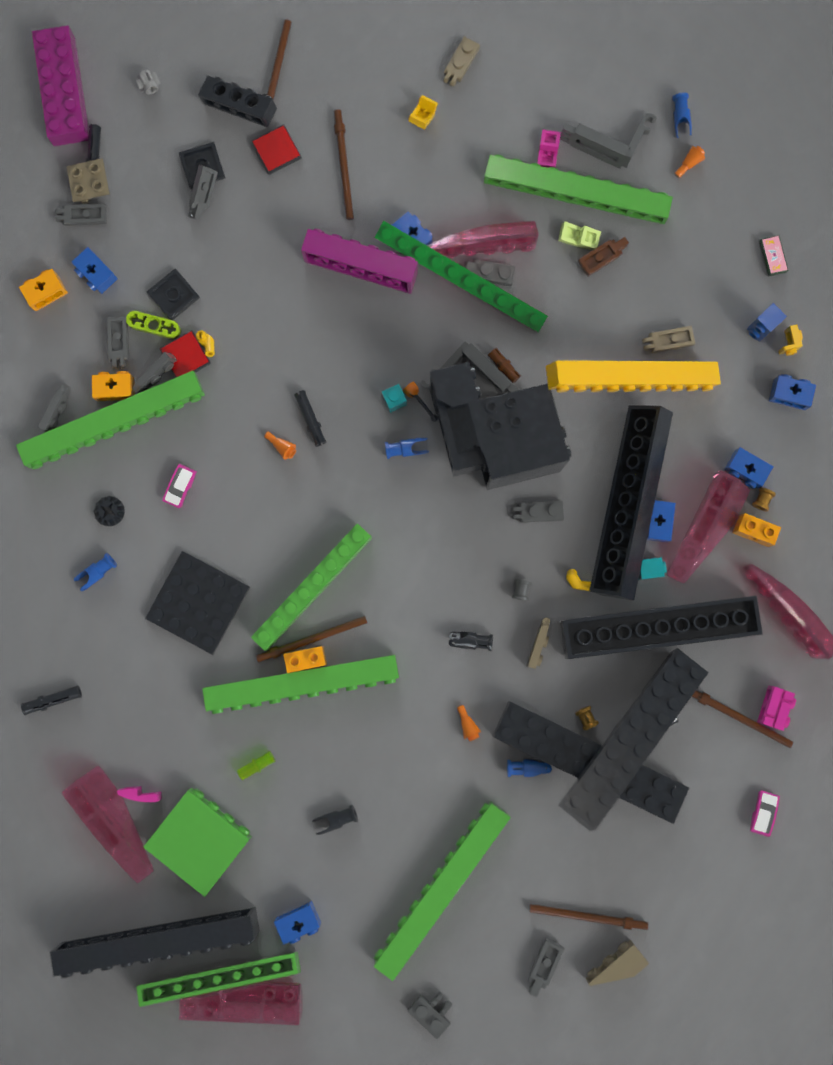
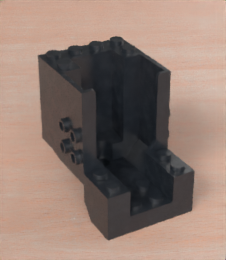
M469 362L430 371L429 389L435 413L438 416L453 477L481 470L486 489L491 490L561 472L570 461L569 457H572L569 445L566 446L564 439L567 438L564 426L560 425L552 391L548 390V383L479 400L481 398L479 386L475 387L474 379H476L474 367L470 368Z

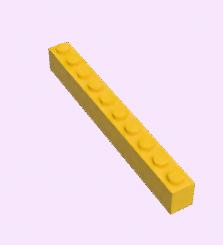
M554 361L546 365L548 390L556 389L557 392H566L569 389H574V392H583L586 389H590L591 392H599L603 389H607V392H615L619 389H623L624 392H631L635 389H639L640 392L655 389L656 392L666 391L667 389H671L672 392L686 389L688 392L698 389L711 391L714 386L721 384L718 362Z

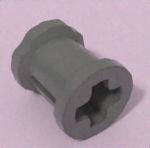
M515 579L516 586L512 598L529 601L527 595L529 585L532 582Z

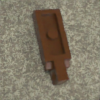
M625 237L617 242L614 239L608 240L580 258L578 263L587 277L619 258L623 254L621 250L626 248L629 242Z

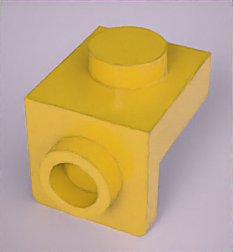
M421 95L418 106L409 117V122L425 130L434 118L438 103Z
M797 324L789 326L784 331L788 346L782 347L778 351L779 355L784 353L786 356L796 354L797 350L803 346L802 332L798 329Z

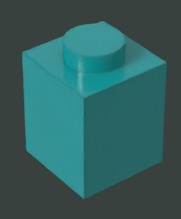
M399 384L382 391V397L390 413L407 406V400Z
M662 557L644 559L641 565L639 580L665 577L664 573L667 572V567Z

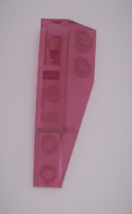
M535 221L499 223L461 231L427 246L449 258L461 254L474 256L476 253L492 255L495 252H503L508 254L517 250L530 252L532 249H535L539 234Z
M722 470L715 473L666 576L684 584L731 529L750 493V489L742 481Z
M753 564L744 566L743 568L746 570L745 574L748 579L757 584L759 593L769 599V605L775 612L778 611L780 613L782 622L787 627H791L795 632L793 634L800 643L803 642L807 648L806 652L808 655L815 659H830L833 656V635L810 607L787 586Z
M98 765L61 793L100 844L138 884L151 874L154 869L145 848H143V843L124 798L117 794L118 789Z
M261 981L181 998L179 1020L299 1025L303 1009L301 983Z

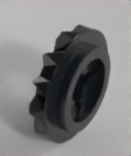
M107 496L95 503L96 506L93 512L95 519L101 525L115 526L123 519L125 508L118 498ZM112 506L111 510L115 515L108 514L106 516V511H104L103 507L110 508Z

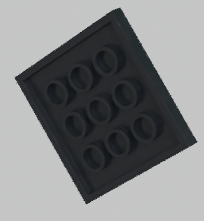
M182 551L145 619L214 655L250 586Z

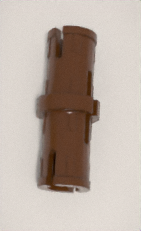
M498 348L493 349L488 354V357L496 364L498 370L512 383H515L521 377L511 365V361L507 360Z

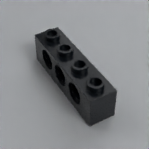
M207 75L198 94L204 105L267 128L277 110L271 96L258 94L251 88L244 89L234 82L230 84L217 76L214 78Z

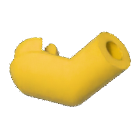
M198 331L196 338L205 347V355L213 357L215 355L214 339L205 331Z
M575 569L567 571L566 580L573 589L590 590V581H582Z

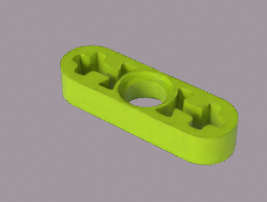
M131 311L126 316L127 324L134 330L168 339H176L180 336L181 328L173 320L139 311ZM137 316L140 321L144 322V325L140 322L134 324L131 320ZM153 320L158 321L159 324L155 330L149 329V323ZM163 325L166 328H171L173 326L176 331H172L170 334L167 329H163Z

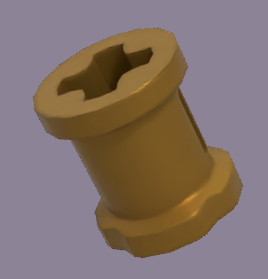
M760 487L759 495L756 501L752 503V506L761 511L768 512V506L776 493L770 489Z
M590 705L575 712V715L579 716L583 724V731L599 724L591 712Z

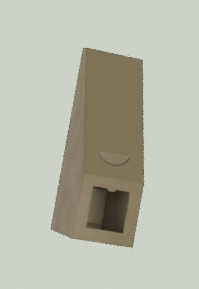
M631 940L625 941L618 946V951L613 955L609 954L603 959V964L598 968L594 967L591 969L585 979L589 986L635 977L649 965V962Z

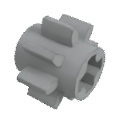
M150 70L141 71L138 74L139 79L136 80L141 93L145 91L146 94L157 92L158 85L161 84L156 72L151 73Z

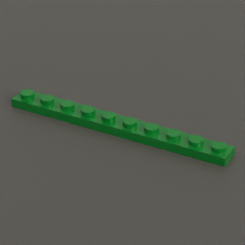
M384 220L374 237L403 255L413 257L422 266L538 333L548 317L546 314Z

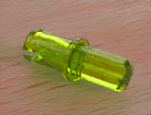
M271 751L257 759L253 758L252 762L238 769L237 773L240 779L244 780L256 772L260 773L261 769L276 762Z

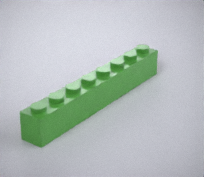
M357 523L251 638L264 651H268L372 539L371 535Z
M298 952L138 985L136 987L139 1007L301 973Z

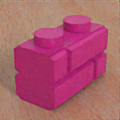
M768 685L757 723L784 731V728H787L790 723V717H788L790 709H793L796 704L795 693Z

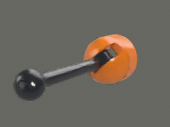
M412 381L402 391L408 397H415L430 415L431 421L436 422L438 416L433 414L418 396L419 388Z

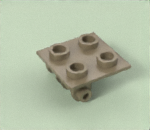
M103 158L66 166L73 202L80 201L81 204H89L91 198L110 194Z

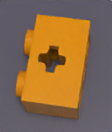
M53 269L42 271L39 276L26 280L19 287L27 303L35 311L68 294L61 279Z
M118 371L117 374L98 372V375H92V398L96 401H119L135 395L133 390L135 385L134 377L127 371Z
M744 513L738 516L732 533L770 547L775 545L781 527Z
M324 646L283 654L287 673L327 665Z

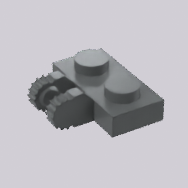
M441 992L437 993L430 1002L420 995L408 1008V1012L436 1039L450 1025V1021L444 1015L453 1004L447 1001L438 1011L435 1006L442 1000L443 994Z

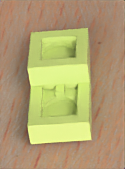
M565 221L561 225L558 241L594 250L598 247L601 231L587 226L579 227Z

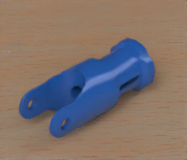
M678 93L672 96V101L675 104L673 115L677 138V127L682 122L689 125L690 136L692 134L691 113L687 103L688 93Z
M428 438L406 439L390 444L385 442L387 459L393 456L402 455L407 457L428 453V450L414 451L411 449L414 443L426 441Z
M105 553L101 560L97 563H92L78 574L74 581H79L84 576L89 575L88 582L80 588V591H85L103 578L104 574L111 568H116L117 563L108 553Z
M507 759V777H511V775L535 777L552 771L550 764L539 763L533 759H524L523 761Z

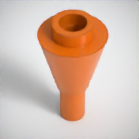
M692 146L682 165L674 174L680 178L687 170L705 160V151L699 146Z
M269 431L264 435V438L273 444L284 460L291 459L295 455L296 444L277 438Z
M464 705L457 707L461 717L464 740L468 739L470 742L479 738V733L482 731L472 718L468 716Z

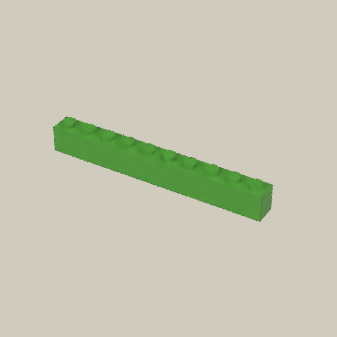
M501 155L489 156L484 177L485 184L663 225L669 217L673 199L672 196H668L664 192H650L646 188L637 189L629 184H615L611 180L602 181L589 175L580 176L572 171H559L555 167L545 168L537 163L528 164L519 159H506Z
M191 371L21 442L16 447L24 466L30 469H37L42 467L43 463L47 461L54 462L59 460L60 456L66 453H76L78 448L83 446L90 447L96 444L97 440L102 438L103 440L109 439L116 432L128 431L135 424H145L154 416L161 417L166 414V411L171 409L178 410L184 407L185 403L197 402L202 399L201 397L205 393L196 373Z
M396 655L205 687L202 690L206 711H212V714L224 712L223 708L231 707V711L243 709L242 705L250 704V708L262 706L263 701H269V704L280 703L281 698L288 697V700L292 701L300 699V695L307 694L309 698L319 696V692L327 691V694L338 693L339 688L345 687L346 691L358 689L357 685L365 684V688L377 686L376 682L384 681V684L396 683L395 679L399 678Z
M492 801L489 804L485 803L479 811L481 815L477 820L473 819L467 827L468 833L465 836L461 835L456 842L457 848L455 851H450L444 859L446 863L442 869L440 867L437 868L432 876L434 880L430 885L427 883L423 887L421 898L418 901L415 899L409 907L410 913L408 916H403L397 924L399 927L395 933L391 932L385 941L387 945L383 950L380 948L374 955V967L390 980L394 981L510 820V815Z

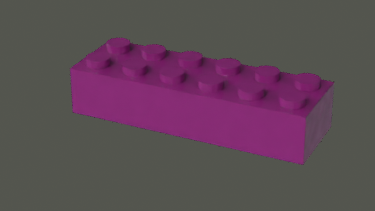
M69 25L32 31L47 138L53 146L89 141L87 114L73 32Z
M316 228L314 230H307L301 248L305 263L412 294L418 275V261H415L413 257H401L393 251H381L376 246L361 245L357 240L351 239L348 241L337 234L328 235Z

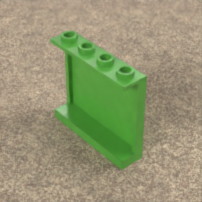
M190 788L143 848L205 897L252 836L245 826L237 825L234 822L235 819L230 814L221 812L218 804L212 800L210 802L206 800L203 792L197 788Z

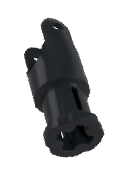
M452 631L449 634V645L451 647L472 650L481 648L492 651L493 634L486 636L463 631Z
M350 805L348 809L339 812L336 810L312 820V822L328 818L329 827L324 831L316 833V835H321L342 828L344 824L349 822H358V816L354 806Z

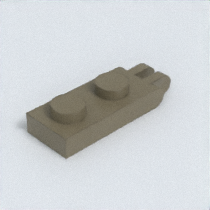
M465 36L463 37L444 71L446 76L443 82L448 83L450 78H453L450 85L454 87L457 81H462L480 49V44Z
M692 326L648 334L649 337L642 339L643 344L650 343V345L643 346L644 351L652 350V353L694 346L696 344Z
M543 618L527 667L536 669V666L541 665L543 655L540 654L542 648H546L549 637L546 636L550 625L549 618Z

